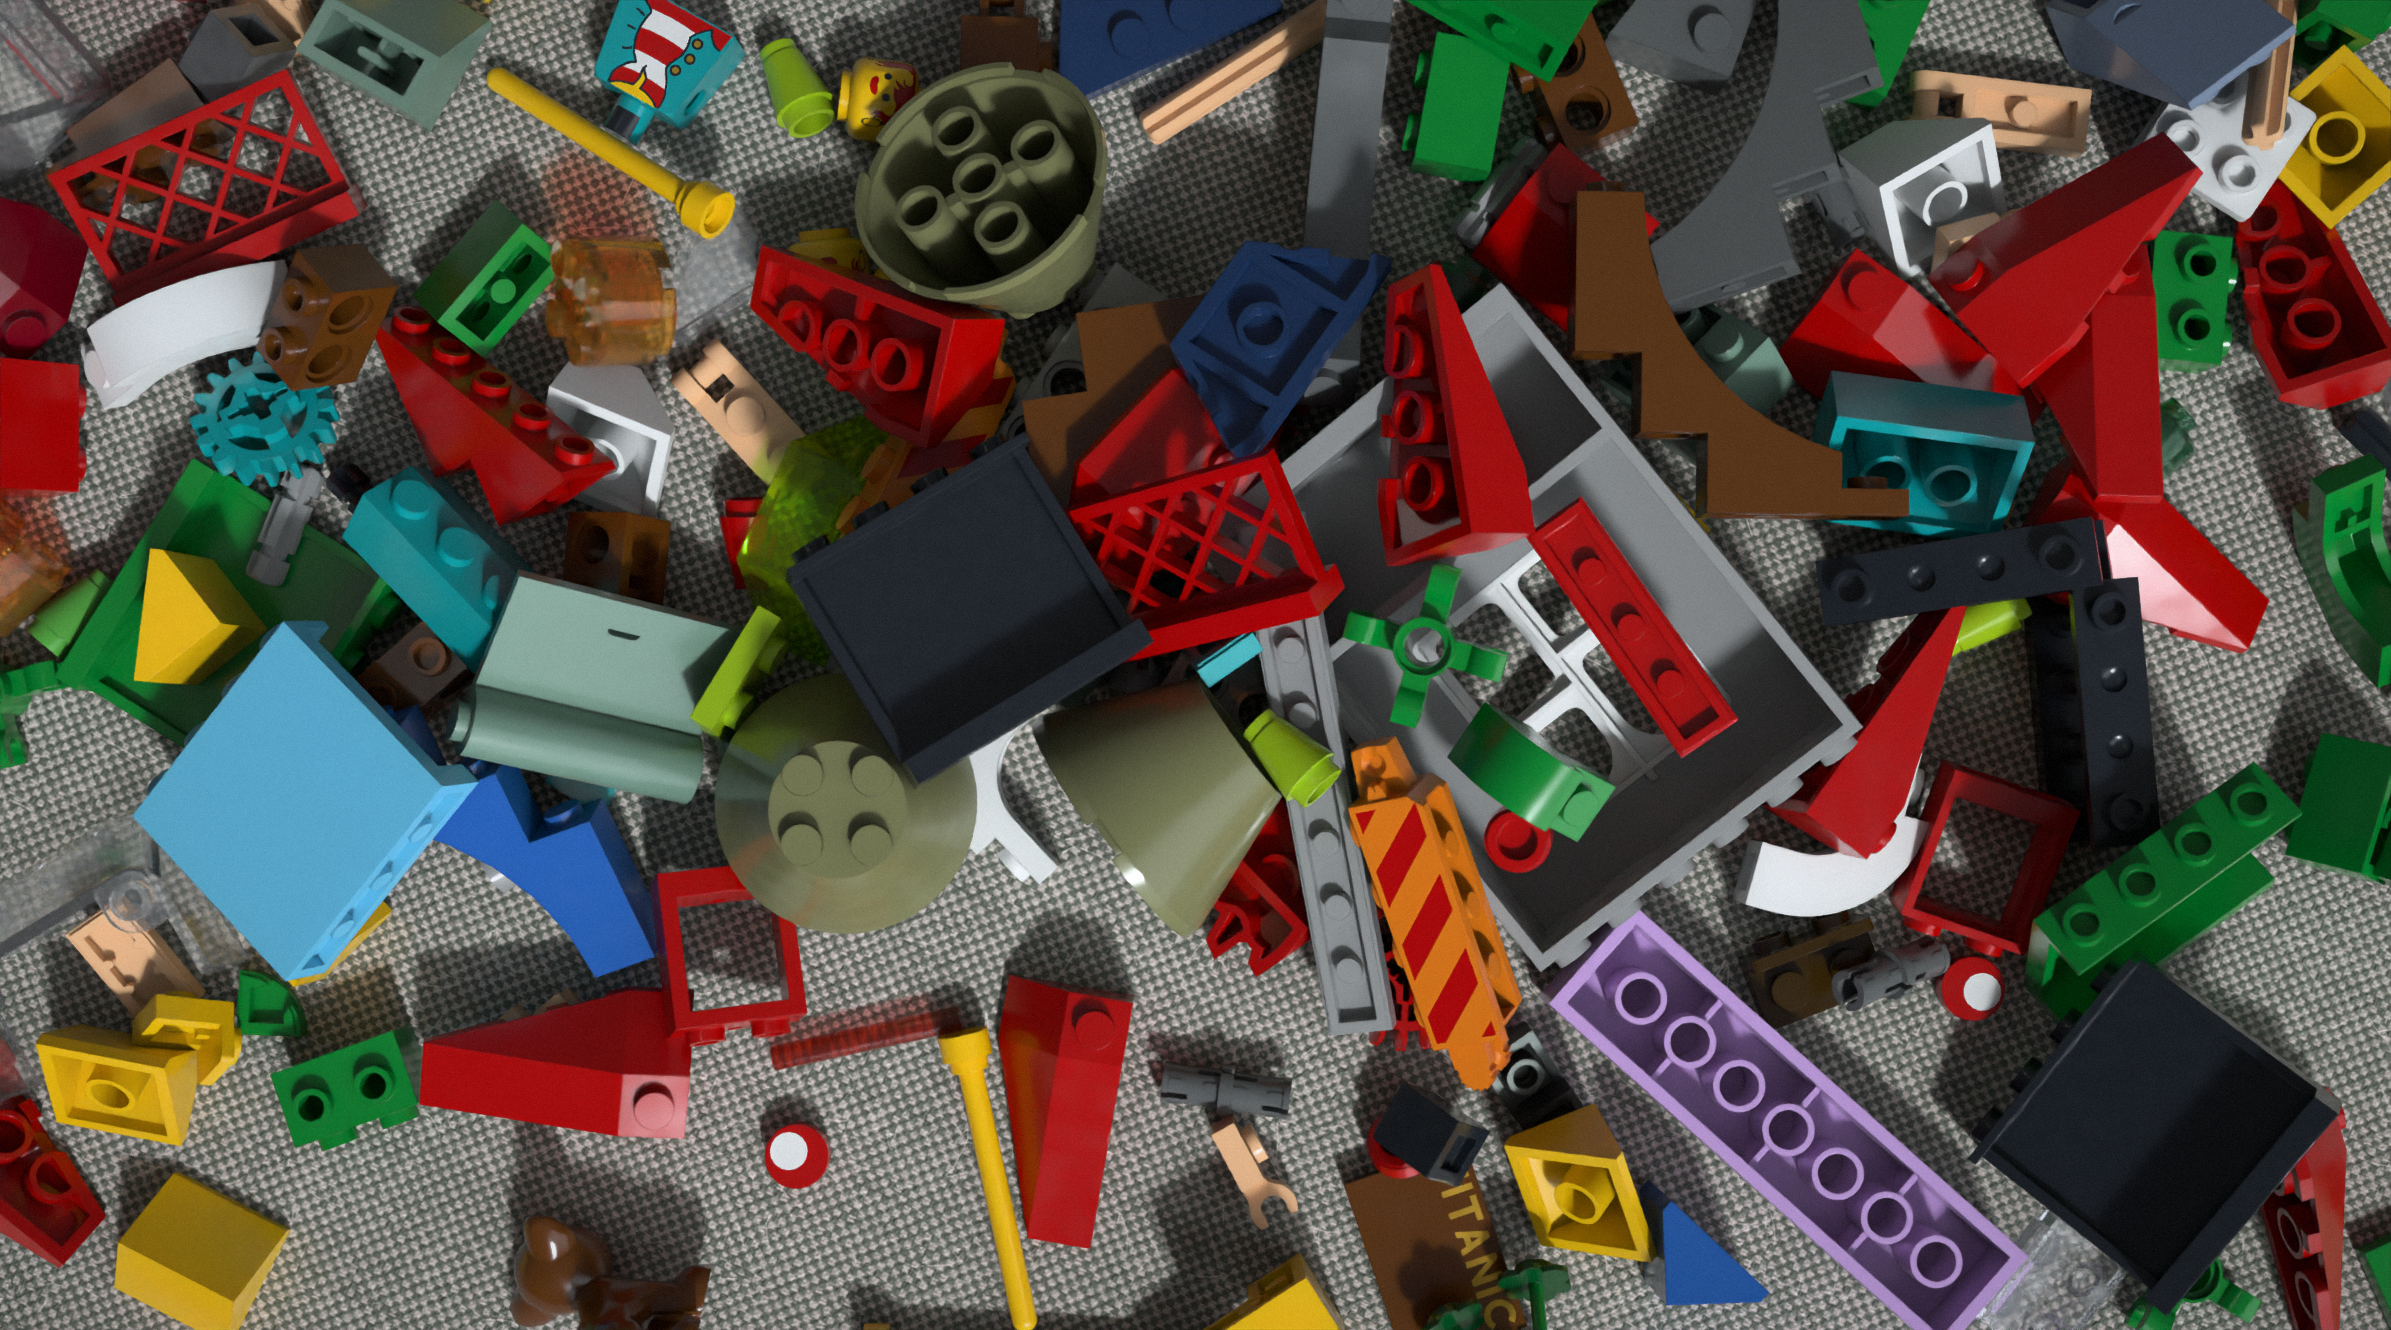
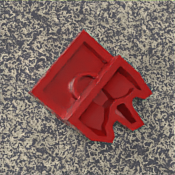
M1284 796L1281 797L1213 906L1220 915L1206 938L1214 959L1239 942L1248 943L1251 948L1248 964L1255 977H1258L1311 940L1287 802Z

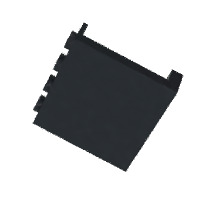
M1025 431L1009 441L1006 440L1002 432L986 439L968 452L972 462L950 475L944 466L931 471L909 487L914 495L892 509L886 500L867 508L850 521L855 529L854 531L831 543L827 535L820 536L791 555L795 565L787 569L785 581L914 790L1140 653L1154 642L1140 618L1132 623L1025 448L1030 439Z
M2136 950L2125 963H2122L2114 956L2108 961L2089 985L2099 996L2083 1014L2075 1007H2072L2048 1036L2059 1045L2043 1064L2033 1056L2018 1073L2009 1087L2019 1095L2005 1113L1993 1105L1974 1128L1970 1136L1980 1144L1968 1157V1160L1976 1165L1983 1157L2147 1286L2149 1289L2144 1299L2168 1316L2340 1113L2342 1101Z

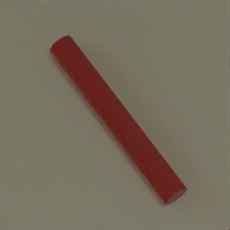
M959 1006L772 1045L770 1047L771 1060L775 1071L963 1031V1022Z

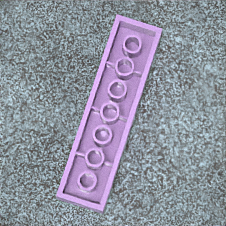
M1641 910L1616 928H1612L1608 922L1600 926L1589 938L1591 946L1576 960L1565 966L1539 995L1547 1005L1911 1330H1965L2029 1257Z

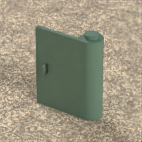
M518 569L464 702L455 701L450 710L446 726V738L455 741L456 755L687 804L693 798L699 785L704 760L703 746L700 738L703 731L689 717L740 636L744 626Z

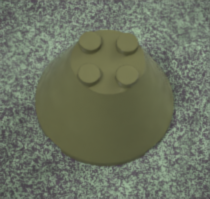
M996 62L974 66L948 75L920 91L906 102L882 128L876 137L881 146L871 163L867 174L863 172L859 174L855 194V217L857 229L866 251L881 271L892 281L918 295L1005 311L1016 319H1026L1037 312L1050 309L1066 300L1077 289L1091 283L1097 270L1094 257L1107 174V142L1100 119L1092 105L1080 89L1068 79L1044 68L1042 73L1015 70L1011 62Z
M843 673L812 677L782 689L764 701L742 723L733 736L719 768L714 801L715 820L723 852L732 870L743 886L762 905L776 915L811 930L837 934L864 933L895 925L913 916L937 898L949 885L960 869L973 838L977 816V787L970 758L967 757L914 790Z

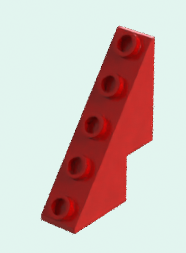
M403 305L394 309L393 317L383 319L375 339L435 478L475 470L498 526L550 514L616 469L613 460L596 448L590 439L581 436L557 417L551 408L537 401L513 382L508 374L498 370L438 323L425 309L417 306Z

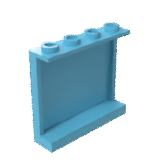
M283 621L264 635L259 644V653L244 672L238 674L226 684L221 693L223 698L206 721L198 724L188 733L184 740L185 748L168 769L158 774L147 787L148 796L132 815L284 981L327 971L479 783L462 764L438 766L318 642L329 629V626L324 621Z

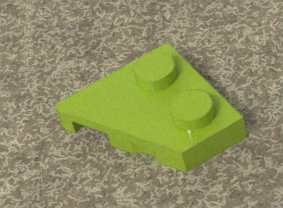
M759 605L689 717L708 737L727 748L737 730L749 716L767 674L771 675L778 668L789 647V641L785 639L789 630L783 620Z

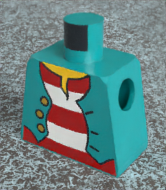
M619 0L594 68V77L605 89L619 97L602 127L612 135L635 147L638 145L653 116L677 130L682 131L686 129L739 65L746 54L735 36L670 0Z

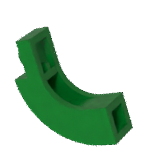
M2368 453L2343 465L2332 466L2321 475L2310 480L2309 499L2293 506L2292 518L2296 546L2303 571L2325 620L2350 658L2378 689L2391 683V556L2382 529V505L2386 468L2371 453Z

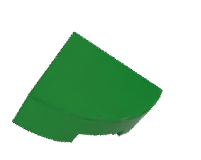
M247 968L239 971L236 1027L241 1029L242 1035L288 1037L307 1035V1021L302 1004L285 982L270 973L257 969Z

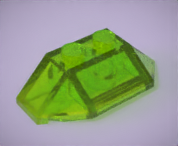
M864 415L789 441L736 556V561L754 611L759 605L780 617L788 629L785 637L789 641L787 652L823 668L831 654L785 581L787 569L795 565L791 555L799 548L823 535H827L831 543L839 539L842 532L836 529L837 520L846 505L855 496H860L867 481L861 476V473L868 458L878 446L886 443L890 433L875 427Z

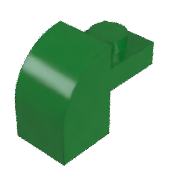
M1486 702L1483 703L1447 756L1474 784L1519 817L1545 832L1548 828H1551L1577 842L1616 788L1602 774L1557 751L1531 726Z

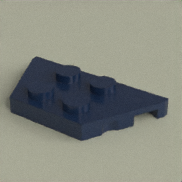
M1061 0L1059 74L1078 87L1089 101L1282 13L1283 4L1281 0Z
M1244 242L1170 344L1173 358L1233 459L1263 451L1391 272V259L1379 254H1370V260L1330 256V249L1302 247L1296 250H1288L1275 243Z

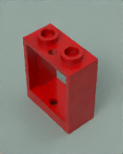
M1942 758L1919 818L1921 821L1930 823L1925 838L1911 863L1896 879L1888 900L1901 915H1904L1902 923L1913 930L1939 937L1941 930L1945 929L1965 936L1963 944L1980 953L2000 957L2004 949L2024 956L2030 942L2032 922L2042 912L2081 811L2063 798ZM1956 797L2037 824L2000 921L1919 894Z
M731 866L656 874L649 886L668 1038L685 1036L687 1047H696L726 1041L725 1031L751 1028L752 1038L773 1037L790 1033V1023L797 1022L807 1014L796 924L776 915L770 910L782 1000L691 1012L678 908L756 898L743 886Z

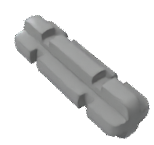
M1525 135L1519 139L1509 152V161H1501L1471 198V208L1464 207L1452 222L1450 232L1463 245L1471 249L1477 248L1490 231L1491 222L1496 223L1518 192L1527 183L1528 177H1532L1549 156L1547 149L1534 138Z
M303 464L300 465L304 477L298 480L288 470L285 471L280 483L281 486L286 487L283 495H275L257 540L263 543L260 551L253 550L246 567V574L249 577L267 585L280 586L283 584L291 565L285 562L288 553L295 555L302 538L301 534L313 510L312 507L308 506L310 498H318L325 481L324 474Z

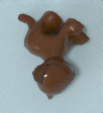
M540 1214L531 1215L523 1222L525 1242L519 1249L514 1266V1278L518 1289L513 1295L509 1306L516 1324L536 1327L552 1321L559 1315L578 1313L580 1323L577 1330L699 1329L712 1264H695L685 1267L672 1282L613 1276L612 1255L601 1233L587 1228L566 1225L552 1217Z

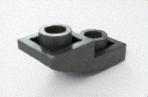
M1525 1021L1507 1032L1509 1038L1507 1044L1511 1046L1510 1052H1512L1511 1060L1502 1071L1497 1070L1499 1071L1496 1075L1497 1079L1491 1086L1522 1131L1584 1107L1572 1087L1557 1069L1533 1030Z

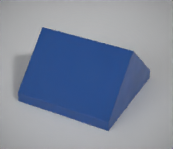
M1649 1179L1640 1188V1204L1657 1253L1652 1263L1643 1262V1279L1666 1306L1761 1302L1770 1293Z

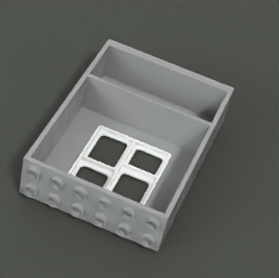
M1499 283L1464 312L1462 318L1525 465L1529 495L1532 502L1534 526H1538L1579 496H1582L1739 719L1737 722L1683 758L1680 757L1664 733L1649 734L1637 730L1628 723L1583 667V659L1586 654L1600 644L1586 622L1568 635H1558L1548 626L1518 587L1519 577L1541 559L1526 537L1492 550L1400 566H1387L1377 504L1378 478H1389L1391 438L1380 437L1381 414L1391 415L1393 377L1388 375L1285 460L1281 466L1300 512L1305 511L1308 530L1323 566L1335 563L1345 586L1340 594L1323 611L1345 731L1357 745L1368 740L1396 736L1415 775L1432 772L1448 783L1492 913L1541 972L1554 961L1560 968H1563L1576 960L1591 946V942L1587 937L1604 923L1608 922L1612 928H1616L1630 919L1644 905L1639 897L1658 882L1666 889L1684 878L1696 866L1692 857L1708 844L1713 842L1717 848H1721L1737 838L1750 825L1745 816L1766 801L1773 808L1791 797L1803 785L1802 780L1798 776L1820 760L1827 767L1845 756L1857 745L1858 741L1854 738L1853 734L1863 728L1850 707L1514 294L1503 283ZM1261 480L1245 493L1241 499L1265 511L1270 496L1263 480ZM1227 511L1218 533L1239 544L1236 524L1245 520ZM1198 541L1195 545L1199 548L1201 543ZM1211 549L1207 559L1227 584L1237 581L1243 567L1242 565ZM1436 562L1462 569L1448 617L1454 627L1458 626L1487 603L1496 604L1503 610L1553 672L1556 681L1554 687L1515 718L1531 726L1538 733L1568 709L1579 708L1589 716L1602 732L1612 750L1613 766L1608 780L1616 786L1615 790L1578 842L1553 830V843L1547 858L1540 866L1528 872L1514 873L1506 871L1490 859L1484 845V833L1492 815L1503 805L1474 784L1447 758L1479 711L1480 707L1452 672L1446 668L1441 674L1431 678L1421 718L1416 728L1389 721L1404 672L1396 663L1393 651L1358 643L1342 637L1349 611H1353V608L1372 612L1403 623L1420 613L1432 567ZM1416 628L1411 631L1408 638L1409 650L1420 661H1436L1440 659L1436 652V646L1442 637L1432 628Z

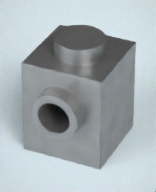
M256 3L210 10L206 18L191 31L189 35L191 43L177 66L197 87L202 97L208 102H212L285 69L295 55L297 47ZM272 90L258 96L256 105L265 103ZM246 102L237 105L231 109H228L226 111L245 107Z

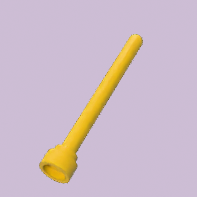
M495 67L487 73L486 82L492 91L675 204V210L680 215L682 224L703 238L712 239L718 236L729 224L735 210V198L720 186L709 180L702 182L697 180L685 181L505 68Z
M987 1026L961 1029L937 1038L942 1063L949 1064L951 1074L959 1076L1012 1324L1017 1330H1032L1037 1324V1314L983 1070L989 1067L987 1055L993 1052Z

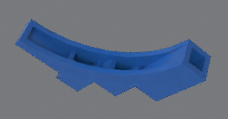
M418 704L397 712L394 711L392 705L381 706L438 766L448 765ZM470 757L455 763L462 764L479 783L433 840L448 844L495 868L535 898L570 936L595 978L655 957L657 944L651 897L603 797L581 805L578 799H571L550 808L542 816L519 768Z

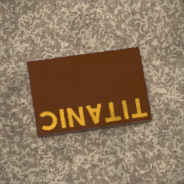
M1472 1164L1459 1187L1428 1179L1421 1173L1405 1179L1388 1177L1378 1170L1343 1181L1393 1330H1421L1427 1324L1429 1316L1440 1306L1449 1302L1461 1304L1469 1299L1479 1300L1483 1308L1481 1314L1485 1321L1476 1330H1519L1528 1327L1519 1300L1505 1297L1504 1289L1498 1285V1275L1508 1271Z

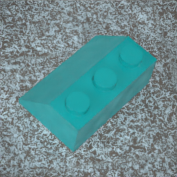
M1831 370L1815 420L1813 442L1842 452V488H1847V478L1886 477L1888 478V489H1909V516L1895 521H1816L1949 539L2001 531L2035 444L2025 397Z
M412 465L362 495L342 536L474 674H476L518 569L537 574L444 477L435 478L433 471Z

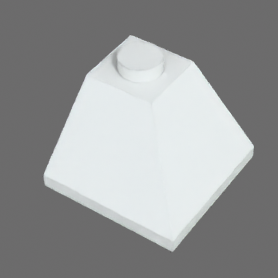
M1985 118L1892 121L1838 152L1841 167H1845L1850 176L1847 182L1854 193V197L1869 224L1874 229L1870 234L1872 241L1889 270L1904 281L1932 265L1937 227L1991 212H1996L1999 216L2007 212L1992 124Z
M581 345L550 384L546 406L551 408L557 417L581 436L590 439L596 448L613 460L616 469L576 495L573 499L604 512H630L656 518L676 428L640 368Z

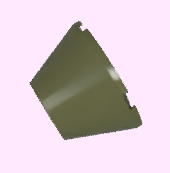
M1198 677L1043 714L1039 720L1032 724L1035 740L1052 773L1086 826L1093 822L1117 855L1112 859L1113 863L1148 906L1174 932L1183 938H1188L1200 929L1283 796L1252 751L1251 745L1242 737L1244 733L1215 695Z

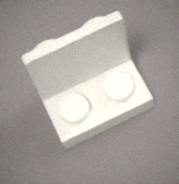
M2248 70L2221 88L2218 95L2211 101L2197 106L2192 111L2161 101L2130 147L2131 149L2164 131L2203 172L2191 189V192L2239 222H2244L2252 216L2316 120L2315 112L2288 96L2284 134L2281 140L2274 142L2272 149L2260 151L2257 146L2245 145L2241 139L2249 77Z

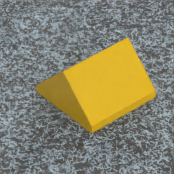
M2345 44L2288 94L2289 97L2315 112L2316 120L2278 175V178L2329 230L2391 178V90Z
M150 548L134 681L198 685L268 629L213 559Z
M84 1024L41 1033L35 1044L57 1123L182 1146L187 1137L197 1088L196 1050L132 1045L131 1033Z
M1595 1103L1508 1138L1504 1148L1540 1245L1650 1263L1654 1261L1657 1256L1656 1248L1623 1152Z
M177 1171L172 1174L118 1241L114 1288L195 1330H239L291 1229Z

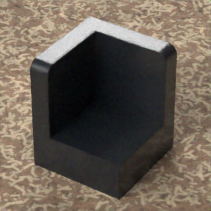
M1403 1082L1374 1131L1373 1138L1426 1178L1459 1187L1490 1131L1437 1094Z

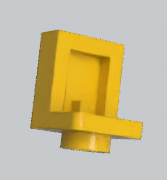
M171 991L155 994L132 1021V1045L196 1050L197 1083L200 1085H213L231 1065L237 1062L242 1047V1032L239 1027L234 1026V1002L199 999L191 992Z

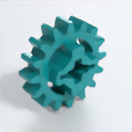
M258 351L254 352L252 365L243 367L235 358L228 360L231 374L226 378L210 373L207 379L214 390L212 394H195L193 400L201 414L190 417V424L198 436L196 442L206 460H212L219 474L225 477L235 470L243 485L250 486L257 474H264L269 486L275 487L279 481V472L286 470L298 480L304 477L300 465L304 460L308 459L317 464H321L325 460L318 447L319 443H336L337 436L331 423L340 420V413L332 399L334 395L330 386L291 391Z

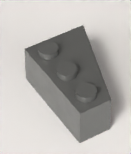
M1635 0L1605 40V45L1611 58L1716 96L1732 75L1758 0Z

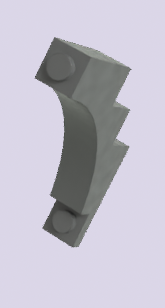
M1327 0L1314 104L1302 247L1330 249V256L1367 260L1378 140L1390 45V23L1394 0ZM1363 311L1296 405L1348 409L1354 404L1360 366Z
M1778 0L1777 47L1771 79L1761 110L1745 144L1727 172L1705 199L1678 225L1650 245L1659 276L1658 279L1674 317L1690 312L1693 308H1701L1802 273L1780 202L1843 180L1821 108L1885 86L1858 0Z

